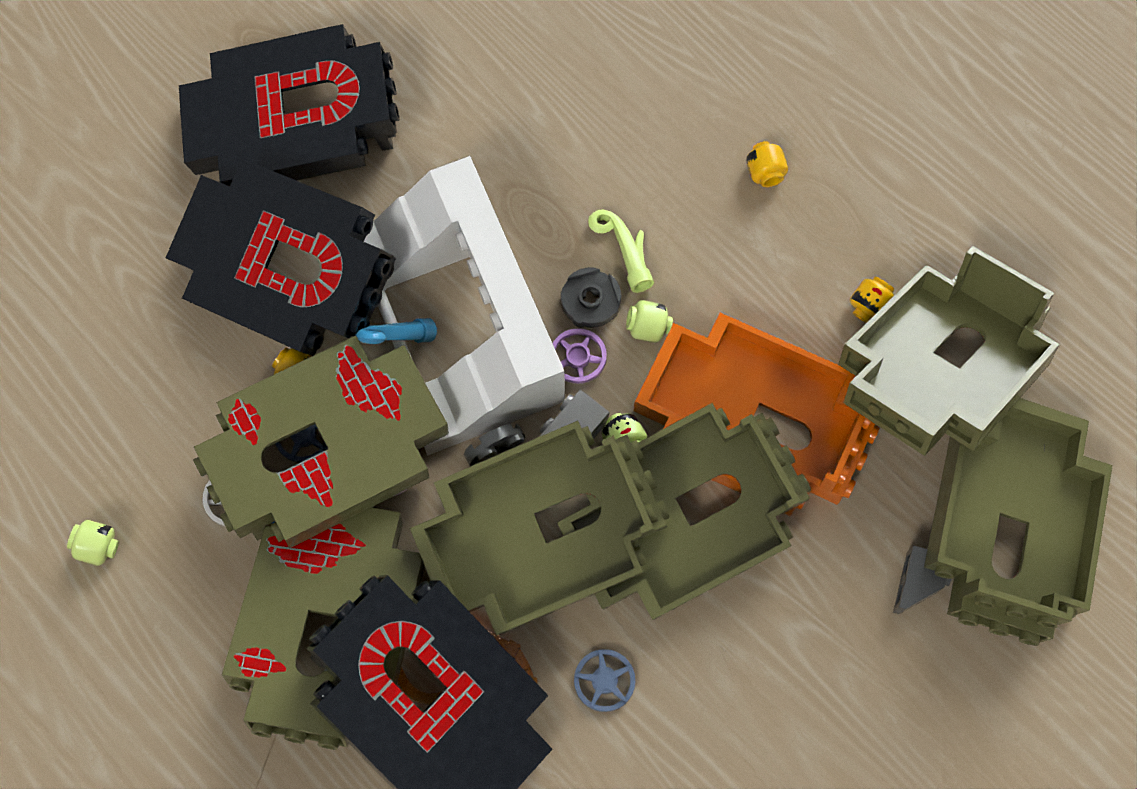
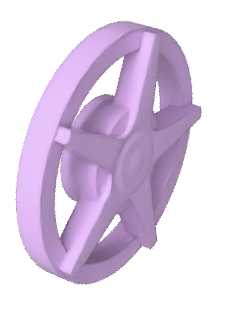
M570 329L561 333L553 341L552 344L555 350L559 343L566 350V359L561 361L563 368L571 366L577 369L579 377L565 374V381L583 384L595 379L603 371L606 364V348L603 341L595 333L586 329ZM573 335L586 336L582 343L570 345L564 341L565 338ZM590 339L598 344L602 358L590 355L588 348ZM588 363H600L593 373L583 376V368Z

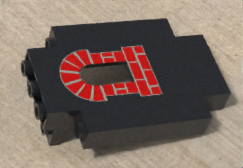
M343 24L210 53L212 78L178 85L184 163L195 175L219 171L220 183L227 186L231 185L241 159L296 181L365 167V155L369 153L366 139L375 138L382 151L393 149L392 137H396V121L400 120L396 103H393V95H396L397 92L394 79L390 78L389 70H393L390 52L385 53L380 42L357 46L353 34L349 35ZM322 83H333L338 86V96L331 104L285 114L283 92Z
M241 159L230 186L203 175L200 176L165 257L193 270L182 299L311 356H314L316 351L322 346L326 329L346 338L356 336L360 329L370 326V318L374 309L381 302L383 288L386 281L393 274L396 260L392 254L364 242L373 227L375 214L244 159ZM279 241L319 258L322 271L317 281L305 285L267 269Z
M375 575L370 577L359 589L362 594L354 602L351 600L346 601L335 612L338 618L329 627L325 624L321 626L310 637V640L313 642L307 648L312 654L310 658L318 667L325 668L335 678L332 682L329 679L324 681L315 690L313 695L316 698L310 704L393 789H518L552 751L551 746L526 721L548 697L547 693L440 580H431L429 583L426 580L423 581L412 592L411 595L414 598L411 600L388 575H380L378 578ZM393 648H408L446 687L423 712L400 690L384 670L385 657Z

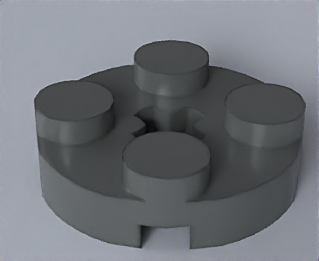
M588 267L579 269L568 277V281L564 284L561 291V306L565 315L572 320L576 327H600L610 322L618 314L621 303V290L617 280L609 274L608 276L606 273L600 272V269ZM587 292H592L593 295L599 296L595 303L590 304L583 300L586 298Z
M511 423L502 425L482 435L479 438L482 444L475 449L471 444L465 450L464 457L471 467L519 446L525 441V434L517 423L514 429Z

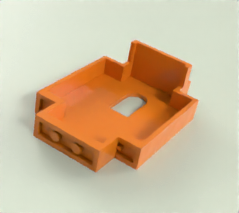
M721 312L708 338L673 323L634 402L633 410L665 425L664 428L713 403L716 410L719 408L723 409L730 422V425L726 426L728 431L738 426L740 420L751 414L754 417L759 405L799 422L807 427L811 440L810 444L804 449L793 450L789 448L795 459V463L791 465L797 475L803 474L811 487L810 493L836 505L839 504L843 496L846 498L850 497L856 481L851 479L855 469L861 471L868 456L867 453L863 452L867 442L873 444L880 429L875 423L843 403L849 383L855 377L854 374L838 364ZM720 475L711 479L741 493L739 482L730 475ZM804 503L801 504V505H799V506H797V507H795V508H798V509L801 510L802 507H803V505H804ZM795 508L784 514L791 516Z

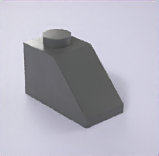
M912 546L906 553L893 613L901 614L937 594L945 585H950L952 579L935 575V570L924 567L927 549Z

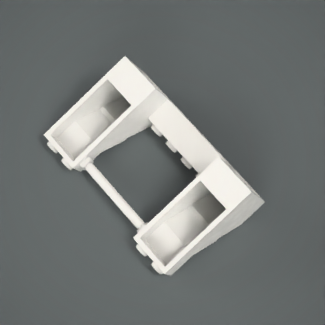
M468 156L430 170L404 196L398 197L373 221L372 230L364 240V242L378 247L396 258L393 274L386 281L382 291V299L378 305L384 323H398L385 293L387 288L470 257L471 259L467 260L468 268L473 278L478 276L482 286L478 287L484 305L490 303L494 312L490 314V319L496 333L471 354L461 358L441 376L425 383L443 414L449 431L448 435L424 446L427 456L487 433L502 425L515 422L563 403L565 400V374L563 366L471 157ZM392 340L395 349L405 345L410 354L405 340Z

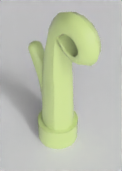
M604 209L593 212L588 219L591 230L596 233H607L613 229L628 272L627 280L632 292H643L651 288L654 280L649 269L646 268L644 260V232L640 230L634 241L630 231L618 215ZM603 220H604V221H606V222H608V223H606L605 225H602V224H599L598 221H603Z

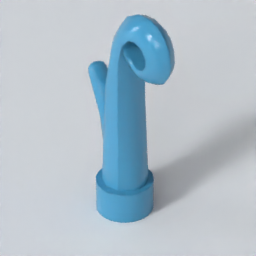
M419 318L413 322L370 325L360 329L356 336L360 342L366 344H380L385 340H414L417 343L432 342L436 338L437 327L431 318Z

